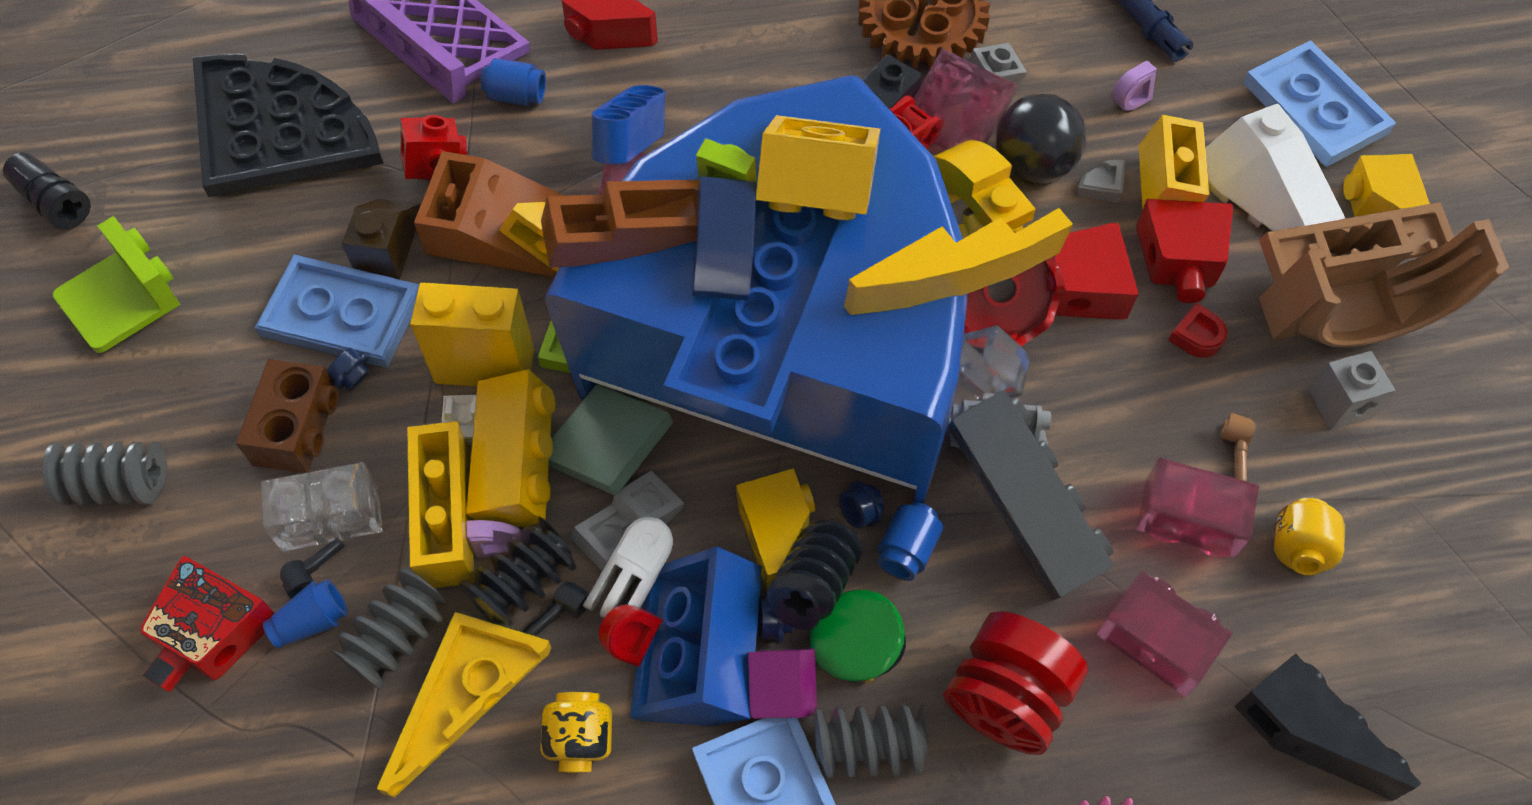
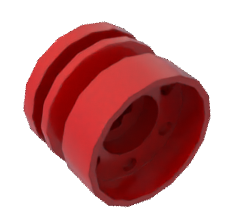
M1005 611L990 612L969 647L973 658L962 660L956 670L957 677L952 678L943 693L944 699L958 717L973 729L995 742L1025 754L1042 755L1048 750L1053 740L1052 732L1058 729L1063 721L1062 712L1059 707H1067L1073 702L1088 673L1087 662L1073 645L1041 623L1019 614Z

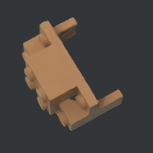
M1441 202L1267 232L1259 242L1274 283L1259 297V301L1273 340L1300 335L1327 346L1357 347L1408 334L1450 315L1477 297L1509 268V265L1490 219L1474 221L1454 237ZM1416 258L1409 262L1398 265L1405 259Z

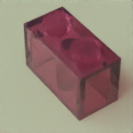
M1159 458L1146 480L1136 530L1149 533L1153 538L1161 542H1181L1198 547L1210 556H1230L1235 558L1251 539L1259 485Z
M1143 571L1136 577L1097 633L1102 639L1184 697H1187L1202 681L1233 634L1222 626L1220 620L1214 614L1203 608H1195L1179 597L1174 588L1166 581L1157 577H1150Z

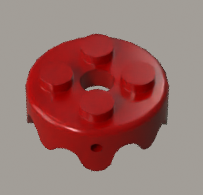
M1051 257L1011 277L1014 283V291L1011 297L1005 301L993 300L988 293V286L970 292L968 294L964 335L984 345L1003 350H1013L1022 347L1025 343L1046 331L1054 321L1059 301L1065 290L1064 277L1055 259Z

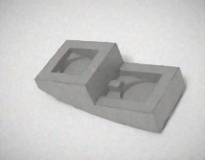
M651 470L623 487L617 496H614L610 506L573 528L571 540L603 571L626 529L635 520L642 517H654L667 524L683 508L684 502Z

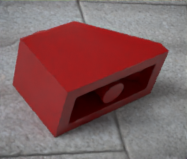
M562 0L565 19L564 26L567 32L574 39L582 40L595 50L650 47L658 42L656 14L637 0Z

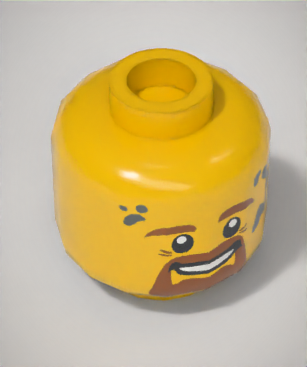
M1302 498L1286 505L1278 512L1275 522L1273 549L1277 559L1286 567L1302 575H1317L1333 569L1341 562L1345 545V523L1342 515L1332 506L1319 499Z

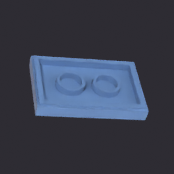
M294 254L259 318L255 330L260 337L339 356L348 348H352L360 356L363 354L368 355L366 363L388 368L412 318L419 284Z

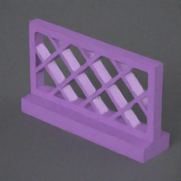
M348 0L350 15L353 20L453 104L466 97V85L481 78L484 66H489L492 59L498 58L514 61L530 52L529 41L477 0H456L460 4L459 6L437 5L438 0H431L430 4L409 2V0ZM406 14L428 16L427 22L411 21L406 17ZM435 17L457 19L456 25L434 23ZM464 19L482 21L486 26H463ZM431 35L454 37L453 44L438 43ZM460 39L483 40V46L461 45ZM490 40L508 42L510 46L506 48L489 47ZM457 57L477 58L480 61L466 68Z

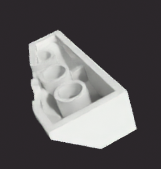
M1278 103L1241 117L1205 148L1210 191L1224 203L1231 200L1249 213L1247 220L1259 228L1263 224L1271 231L1346 219L1303 133Z

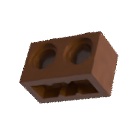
M274 359L267 360L236 445L252 466L308 474L313 458L319 456L324 443L323 429L327 417L335 412L338 404V389L336 386H332L333 382L324 366ZM305 393L300 398L295 399L298 395ZM291 434L289 438L279 442L282 437Z

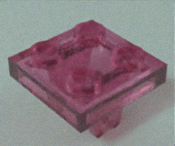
M942 49L914 99L916 106L929 116H938L943 120V128L933 143L947 150L968 140H976L987 144L1002 115L1006 112L1018 92L1017 84Z

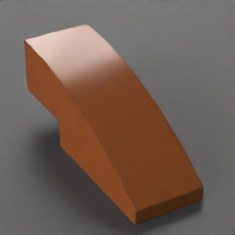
M700 180L607 181L602 195L547 196L541 218V226L550 268L622 260L695 241L697 233V195Z

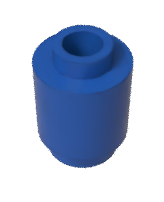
M494 58L490 65H485L482 70L481 89L487 92V97L491 101L530 107L532 103L541 104L546 90V73L544 70L536 69L534 64Z
M913 502L911 505H900L897 508L878 547L880 556L877 563L882 570L893 577L906 581L914 580L917 573L924 571L944 529L943 524L938 519L937 512L928 505L919 502Z

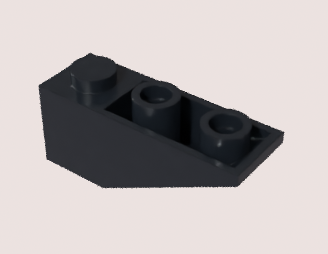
M1296 653L1234 706L1272 748L1392 801L1422 784L1410 771L1407 761L1397 751L1386 747L1368 728V724L1362 714L1352 706L1345 704L1327 686L1322 673L1313 665L1305 663Z

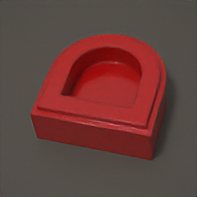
M1196 302L1172 331L1168 341L1190 355L1202 358L1215 355L1227 338V327L1219 316Z
M625 604L617 606L604 617L600 624L598 634L600 644L614 658L639 667L662 619L654 613L634 605Z

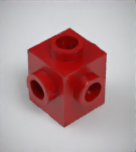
M428 115L424 118H401L400 158L405 179H425L430 181L442 151L467 155L465 135H458L454 118H444L438 115Z

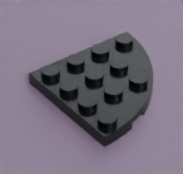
M216 54L193 57L202 187L208 197L384 164L380 146L366 115L351 101L350 95L320 73L279 58H274L271 63L248 60L245 54Z

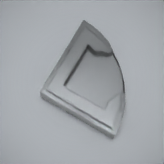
M1108 160L1103 162L1102 166L1086 172L1080 181L1076 197L1119 203L1123 194L1125 160Z

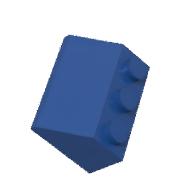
M718 546L664 564L644 600L643 609L657 615L662 619V622L640 666H636L630 713L631 719L716 726L750 719L748 652H753L756 648L762 566Z

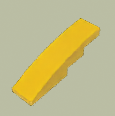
M1058 208L1014 233L1002 217L958 242H955L942 226L850 278L844 308L850 315L908 308L950 296H962L1009 279L1059 254L1073 223Z

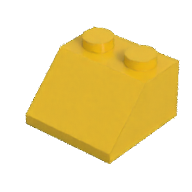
M776 115L762 135L756 200L768 201L769 208L781 212H800L802 206L823 209V215L833 219L852 220L855 219L856 213L866 215L870 201L881 129Z

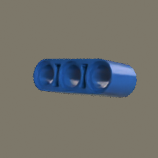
M632 86L592 112V159L604 164L627 163L663 136L666 91L656 86Z

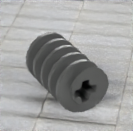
M154 441L149 446L147 453L142 442H132L128 446L127 451L121 442H112L108 445L107 450L99 442H92L87 447V450L82 443L72 442L67 449L61 443H51L44 453L42 463L43 481L46 491L51 500L58 505H72L75 502L79 505H92L95 502L103 505H111L114 502L132 504L135 501L139 504H152L163 491L168 469L164 450L158 442Z
M401 568L397 573L398 580L403 588L393 584H386L382 589L388 604L378 600H372L367 607L374 621L361 616H357L352 623L359 637L344 632L338 636L337 639L344 653L331 650L355 674L371 686L379 689L385 684L377 670L382 667L397 672L399 666L392 654L398 651L411 656L414 650L407 637L411 634L426 639L429 635L422 621L426 618L440 624L443 618L436 605L439 602L447 605L445 599L431 585L408 568Z
M923 704L920 705L916 720H914L908 705H900L894 721H892L885 705L878 706L873 722H870L864 706H857L855 708L851 722H848L842 707H835L830 723H826L820 708H814L816 762H821L827 778L834 777L838 762H843L849 777H855L860 761H865L871 777H875L878 775L882 760H887L893 776H899L903 761L909 759L915 775H921L925 759L927 758V728Z

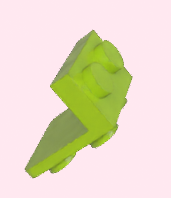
M114 216L100 223L97 227L116 253L60 285L53 292L54 299L90 347L97 353L109 350L181 305L167 285L174 277L158 256L149 260L145 254L151 251V249L134 227L125 231Z

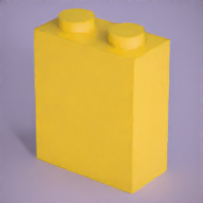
M420 282L410 325L435 384L477 387L480 380L527 369L531 371L535 349L518 289Z

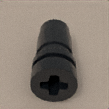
M20 152L9 157L4 163L2 171L6 180L12 184L17 192L32 203L36 212L43 216L52 226L58 229H71L81 224L89 215L91 204L88 196L70 180L60 177L44 162L36 159L33 155Z

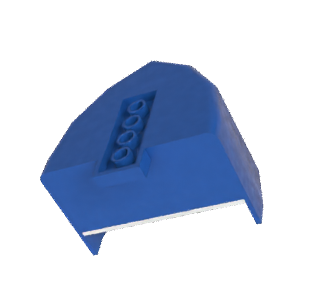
M849 75L734 100L637 160L621 181L699 180L696 154L705 138L722 145L732 144L738 146L748 155L755 157L756 180L758 182L762 135L776 115L881 129L870 201L866 215L856 213L855 219L840 220L824 216L823 209L802 206L800 212H781L769 208L768 201H755L753 260L750 293L747 301L692 296L693 247L695 241L658 252L622 260L559 267L545 296V304L580 399L584 400L594 386L600 384L915 489L914 502L924 504L936 471L958 385L969 293L962 296L945 297L908 308L850 315L844 308L850 278L943 226L955 242L963 239L937 160L861 78Z

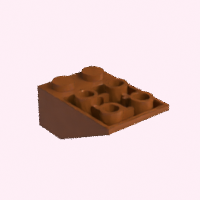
M442 151L415 218L414 225L426 255L555 277L556 271L498 230L517 203L546 202L547 196L565 195L486 158Z

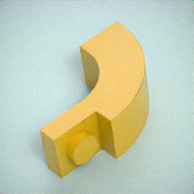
M968 140L934 155L950 202L953 203L962 199L984 226L1002 217L1013 230L1033 220L1036 208L1009 178L1012 165L991 146L980 141Z

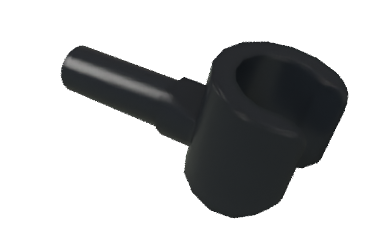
M336 537L304 562L302 560H293L287 562L282 567L280 579L290 599L314 581L311 576L313 572L317 571L321 565L345 547L339 538Z
M573 582L562 583L554 593L553 603L522 632L537 636L556 618L558 619L563 611L574 618H579L587 610V608L583 607V604L589 595L588 592Z

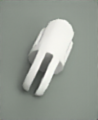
M642 517L635 520L626 529L585 600L583 607L590 611L595 609L619 567L623 568L608 594L601 608L600 616L604 618L612 609L623 604L637 577L642 580L628 604L641 607L668 559L673 546L672 533L662 520L654 517Z

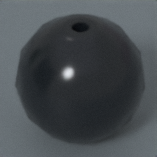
M1030 94L1020 98L1007 109L997 125L996 150L1012 165L1010 173L1026 183H1052L1061 179L1079 163L1085 151L1086 128L1083 118L1076 107L1055 94Z

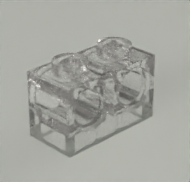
M364 462L261 482L263 528L282 552L328 543L336 537L344 540L383 532L379 488Z

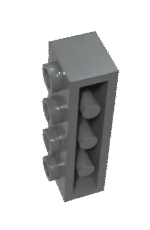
M1005 389L951 419L948 429L1052 600H1056L1113 568L1114 564L1109 556L1114 552L1104 533L1097 527L1092 530L1081 513L1086 510V507L1078 491L1070 483L1064 486L1054 468L1058 467V461L1049 445L1044 440L1037 442L1027 426L1031 424V418L1022 402L1016 397L1011 400Z

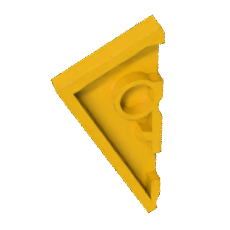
M455 612L377 789L382 794L395 798L549 655L552 648L549 640Z

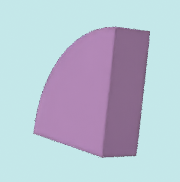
M488 520L466 521V535L475 557H491L494 553L510 555L507 542L511 539H516L526 545L523 531L513 525Z

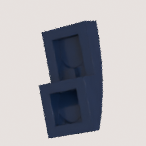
M700 177L697 195V233L693 247L692 296L748 300L753 260L756 182Z

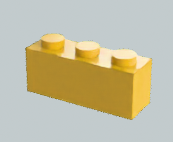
M529 369L478 381L466 514L474 520L498 521L517 528L539 524V516L546 520V504L551 494L548 482L549 457L553 453V442L550 436L551 417L555 411L556 404L551 388Z
M453 421L407 427L410 568L433 588L456 586L462 580L475 583L474 552L466 535V521H472V518L466 514L470 475L469 447L459 422Z

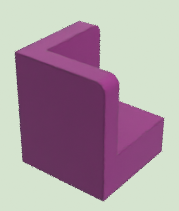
M815 649L748 652L751 717L803 718L814 715V708H817Z

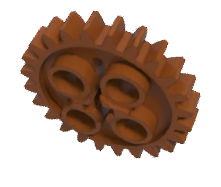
M859 0L858 25L862 26V37L870 38L869 47L871 49L882 46V58L887 54H894L896 59L902 63L905 59L911 60V67L913 69H916L920 62H925L928 69L931 70L934 67L935 61H940L942 65L950 64L951 57H954L956 60L963 62L966 52L972 53V50L977 48L978 43L984 42L990 20V15L988 14L990 3L984 0H932L931 5H927L928 0ZM919 22H920L919 29L917 30L916 34L913 36V34H914V32H915L916 23H919Z

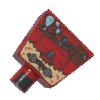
M183 555L141 625L140 633L162 650L142 676L171 693L190 667L212 680L219 679L265 634L263 622L271 618L274 612L263 599Z

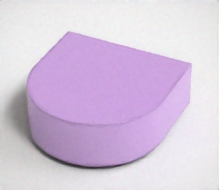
M1145 61L1126 72L1115 84L1112 91V100L1124 111L1134 110L1151 101L1157 68L1149 61Z

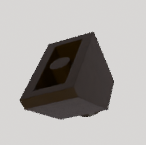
M376 199L356 206L342 242L352 268L400 280L416 232L414 221L421 204Z

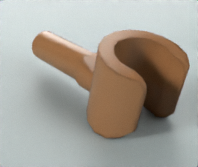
M1231 413L1229 419H1226L1223 424L1220 438L1235 443L1233 451L1234 482L1246 483L1248 445L1252 440L1256 425L1250 418Z

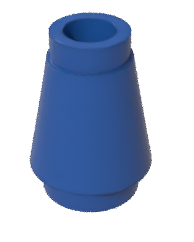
M326 579L319 584L312 581L275 612L271 618L264 621L263 628L271 643L276 648H281L286 644H291L338 627L340 624L339 620L348 615V609L342 595L330 580Z

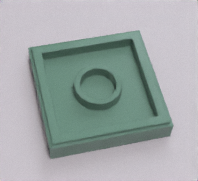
M596 384L552 438L553 453L549 457V467L617 496L672 425L673 421L665 410Z

